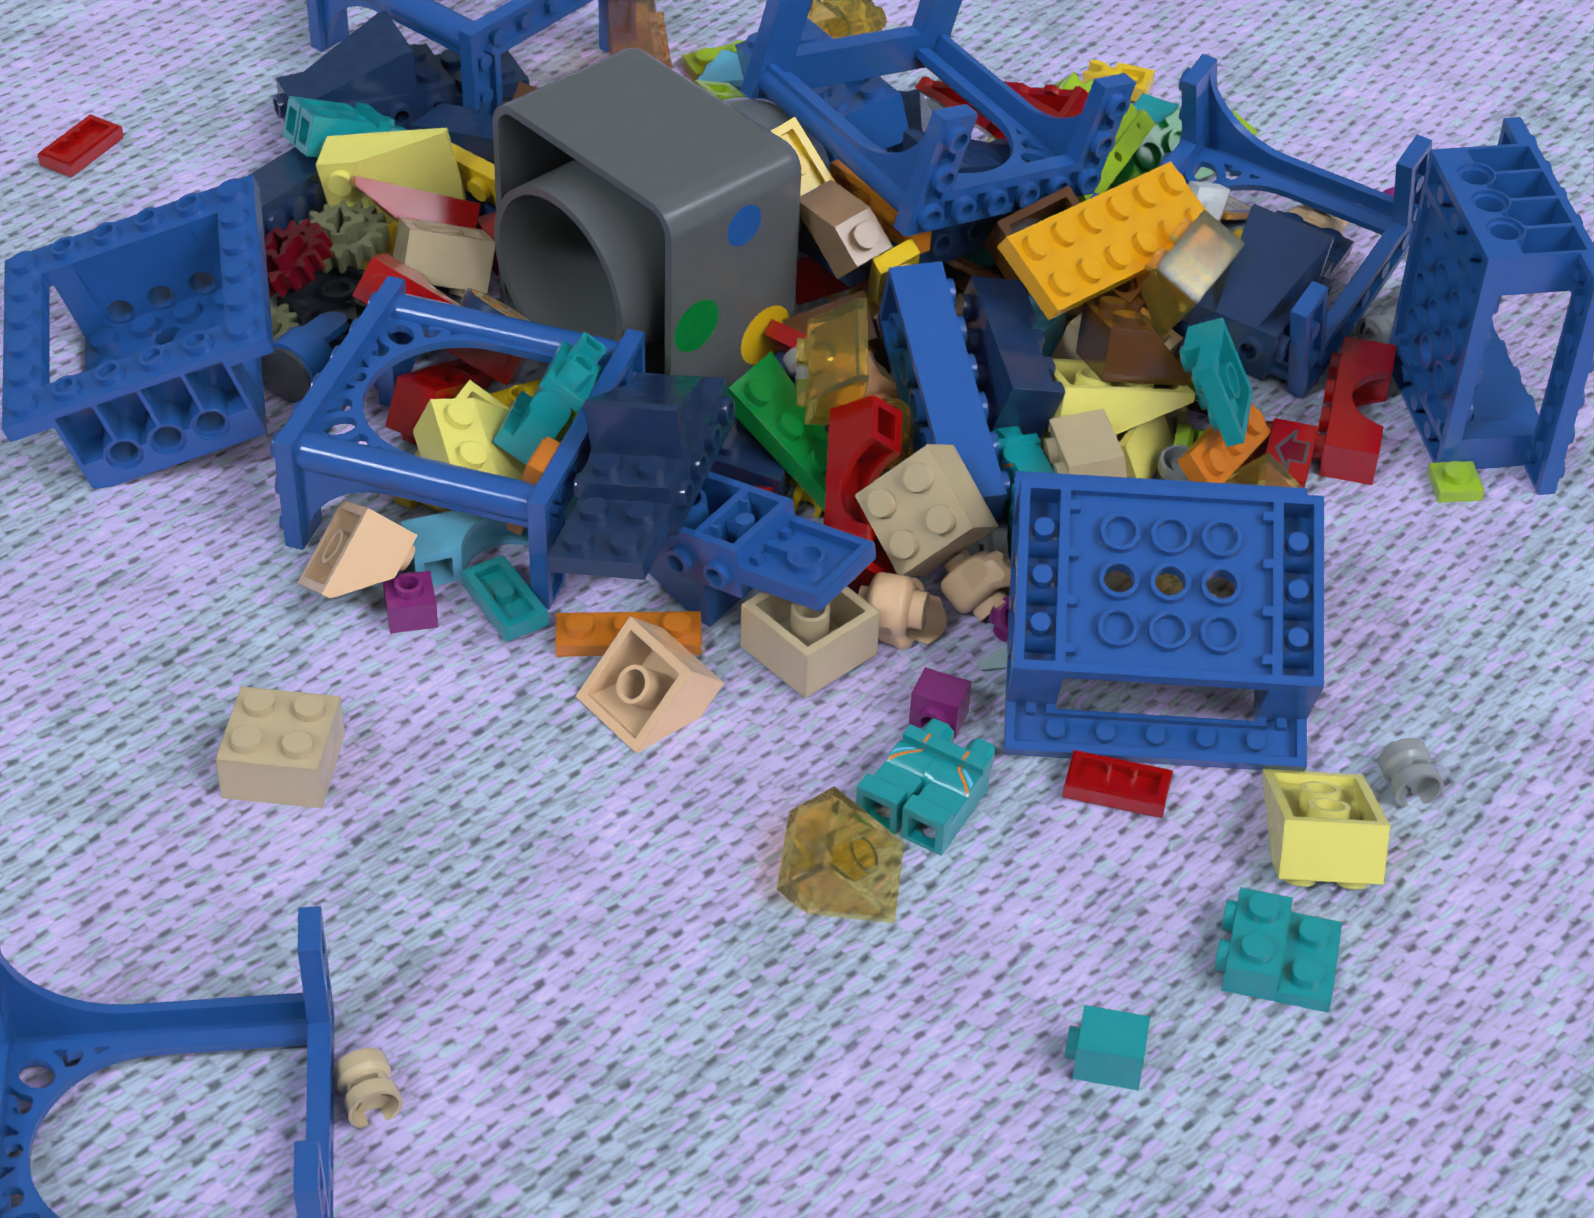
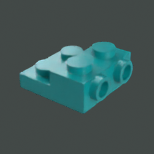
M1222 317L1188 326L1184 346L1180 347V360L1185 372H1192V380L1199 406L1202 410H1208V417L1213 430H1220L1227 447L1244 443L1254 391Z
M1240 887L1237 901L1227 899L1221 931L1231 932L1230 941L1219 940L1214 971L1224 972L1221 991L1329 1013L1343 922L1291 912L1293 897Z

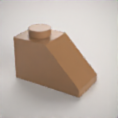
M829 180L800 196V215L837 280L893 247L872 209L833 180Z

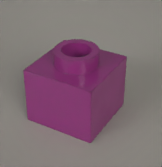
M430 571L399 574L395 578L383 582L384 601L390 634L438 628L437 604Z
M925 667L911 692L909 725L911 724L921 729L932 718L949 724L950 728L954 731L955 739L969 713L972 681Z

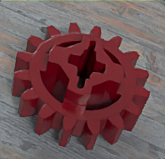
M305 219L298 226L295 221H290L286 229L282 230L280 227H276L267 234V237L264 236L270 298L276 292L280 298L284 297L290 288H293L296 292L308 284L307 281L312 282L315 280L313 275L315 271L324 270L327 267L323 260L332 257L333 253L330 248L333 246V243L319 222L316 221L311 224L309 219Z

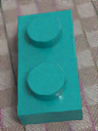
M505 555L461 570L462 585L505 642L549 626L548 610Z

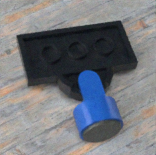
M347 266L345 273H340L338 267H333L327 273H324L323 270H317L313 273L315 276L314 281H307L308 284L297 292L290 288L284 297L280 298L278 296L276 298L277 306L286 303L289 306V313L296 312L297 318L302 326L291 328L274 340L273 353L261 356L263 376L267 384L277 395L296 403L297 401H302L311 388L314 376L322 372L330 360L334 347L341 345L349 333L352 321L355 318L359 319L367 307V304L352 296L365 270H357L352 266ZM440 291L460 304L462 296Z

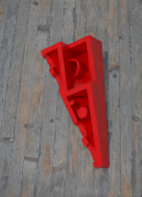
M922 76L915 86L924 96L944 108L967 104L978 113L974 127L995 140L1003 138L1007 141L999 128L943 81H933L928 76ZM1003 81L1032 106L1056 117H1074L1081 114L1089 94L1080 86H1075L1073 90L1060 89L1051 84H1045L1044 88L1029 87L1020 82Z

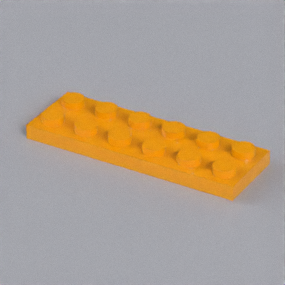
M1169 162L1007 236L997 247L1047 319L1051 320L1212 240L1220 232V229L1212 220L1208 210L1203 207L1190 189L1183 175L1178 172L1172 162Z

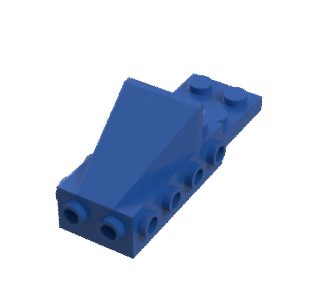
M709 472L678 536L667 535L649 574L687 611H701V622L711 627L753 588L820 612L876 559L875 542L796 516L793 499Z

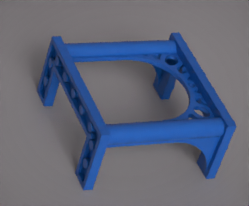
M306 0L311 47L320 52L329 49L349 36L347 8L359 6L376 12L386 11L392 20L459 54L463 107L480 109L483 115L492 116L495 109L503 105L501 54L593 0H511L476 21L435 0ZM598 0L599 49L611 54L636 39V0Z
M767 0L741 91L750 99L769 97L791 118L796 117L801 127L898 212L894 228L906 237L1019 211L1067 186H1070L1075 196L1079 197L1094 193L1099 185L1102 170L1109 152L1115 145L1117 131L1123 116L1129 109L1130 98L1136 85V81L1126 73L1094 79L1082 113L1074 117H1056L1032 106L950 38L962 0H920L912 26L800 45L812 0ZM927 68L1002 131L1010 146V158L1003 165L989 171L958 173L965 150L971 141V133L978 113L967 104L933 110L924 138L908 150L892 153L880 148L865 137L812 89Z
M1202 53L1192 67H1187L1179 80L1178 88L1179 91H1182V105L1179 111V120L1182 121V135L1179 144L1172 153L1168 152L1164 155L1159 167L1172 162L1178 172L1183 175L1187 184L1189 181L1199 182L1195 178V174L1201 167L1211 169L1216 175V180L1213 183L1220 184L1230 189V191L1255 190L1277 194L1382 235L1328 312V287L1314 281L1310 283L1290 312L1291 339L1288 352L1282 362L1277 361L1269 374L1288 381L1287 393L1303 399L1330 364L1332 352L1339 351L1343 345L1344 336L1348 337L1408 252L1433 140L1418 134L1414 137L1396 163L1394 196H1391L1286 155L1258 139L1241 124L1223 100L1217 86V58ZM1226 172H1229L1230 176L1238 177L1235 179H1228L1226 178ZM1094 193V194L1091 196V198H1092V197H1095V196H1097V195H1099V194H1098V193ZM1162 267L1158 275L1164 280L1150 301L1144 297L1142 298L1146 301L1143 307L1151 313L1166 318L1168 321L1167 326L1181 337H1184L1189 323L1183 321V317L1191 298L1182 293L1171 282L1164 267Z
M388 276L379 290L371 294L367 307L359 319L355 318L352 321L349 333L341 345L334 347L325 368L321 373H317L314 376L311 388L302 401L295 403L291 417L282 430H277L273 435L270 454L272 458H275L277 473L275 492L280 497L281 513L279 525L281 529H284L285 545L303 550L322 522L321 507L337 497L353 493L370 492L392 495L528 528L531 590L544 607L550 610L566 581V574L550 572L547 556L565 525L564 511L574 495L575 477L578 472H582L591 451L584 408L580 409L537 484L427 459L401 451L385 442L373 431L365 418L363 409L367 393L373 384L378 389L379 404L390 407L397 376L412 372L415 362L425 352L446 348H478L550 363L564 340L573 346L583 333L406 294L405 279ZM627 328L620 341L591 335L605 345L607 349L597 363L602 369L588 398L631 384L637 372L645 373V332ZM347 406L351 407L349 410L344 411ZM351 424L355 426L351 431L343 434H328L335 425ZM363 441L366 442L367 445L359 444L358 442Z
M321 906L298 907L297 952L303 993L140 1004L87 1002L54 993L30 981L6 960L0 949V1218H60L46 1205L34 1186L31 1175L32 1147L37 1131L52 1106L70 1088L84 1078L110 1065L139 1057L307 1045L306 1141H294L293 1195L297 1218H333L334 1079L332 1071L334 1069L335 1009ZM82 1058L77 1065L65 1067L62 1060L67 1059V1062ZM30 1066H40L50 1070L55 1075V1078L51 1085L35 1088L22 1082L20 1074ZM14 1095L22 1101L32 1103L29 1112L20 1114L19 1102ZM13 1151H22V1154L18 1157H8ZM14 1194L22 1195V1204L10 1209V1196Z

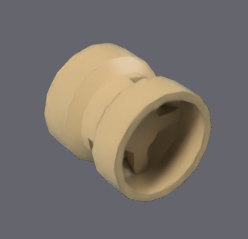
M375 1048L358 1049L343 1056L335 1064L332 1071L333 1079L338 1092L345 1096L343 1101L348 1121L353 1126L358 1128L369 1126L364 1112L374 1108H381L385 1121L393 1119L400 1112L403 1106L402 1096L397 1084L390 1080L392 1075L391 1067L386 1055L381 1050Z

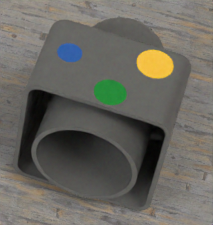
M637 48L623 49L497 107L493 114L496 193L494 238L499 266V290L502 303L516 310L532 322L581 333L586 332L590 335L620 341L627 328L645 332V373L726 378L727 388H729L769 352L772 351L774 356L778 351L782 352L763 333L771 319L783 323V319L795 315L798 254L801 252L798 249V237L800 231L807 229L799 216L801 164L794 148L787 141L771 132V130L792 118L773 101L761 98L750 99L749 97L721 100L648 53ZM802 127L826 168L830 171V163L824 146Z

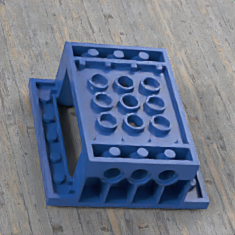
M1521 117L1503 119L1498 145L1430 150L1389 344L1397 345L1392 376L1433 463L1473 461L1476 469L1524 466L1537 494L1547 495L1556 493L1559 479L1563 478L1565 474V457L1569 444H1572L1575 438L1574 425L1578 410L1584 406V389L1588 374L1594 370V242H1592L1585 230L1581 216L1576 214L1569 202L1565 188L1560 186L1554 176L1550 162L1545 160L1538 148L1535 136L1530 134ZM1570 291L1569 305L1541 410L1538 414L1533 396L1527 393L1521 381L1518 367H1514L1507 354L1506 343L1504 340H1500L1494 329L1492 316L1498 312L1502 296Z
M253 174L239 179L226 180L219 186L199 193L186 194L176 201L156 208H145L136 215L116 222L102 223L93 230L73 237H62L50 245L32 251H22L15 254L12 258L5 260L2 431L10 443L55 428L91 487L97 489L112 487L267 434L261 356L274 352L260 187ZM54 286L85 336V371L75 375L63 376L50 383V287Z
M1016 471L1013 498L1003 755L1071 759L1073 750L1136 763L1247 770L1305 771L1307 768V718L1324 688V496L1308 495V488ZM1113 571L1124 572L1130 577L1132 587L1125 592H1115L1107 587L1104 577ZM1164 574L1174 575L1182 582L1183 591L1176 595H1166L1159 591L1155 580ZM1215 577L1225 578L1233 585L1234 594L1228 598H1217L1208 591L1206 583ZM1063 678L1254 690V721L1056 709V703Z

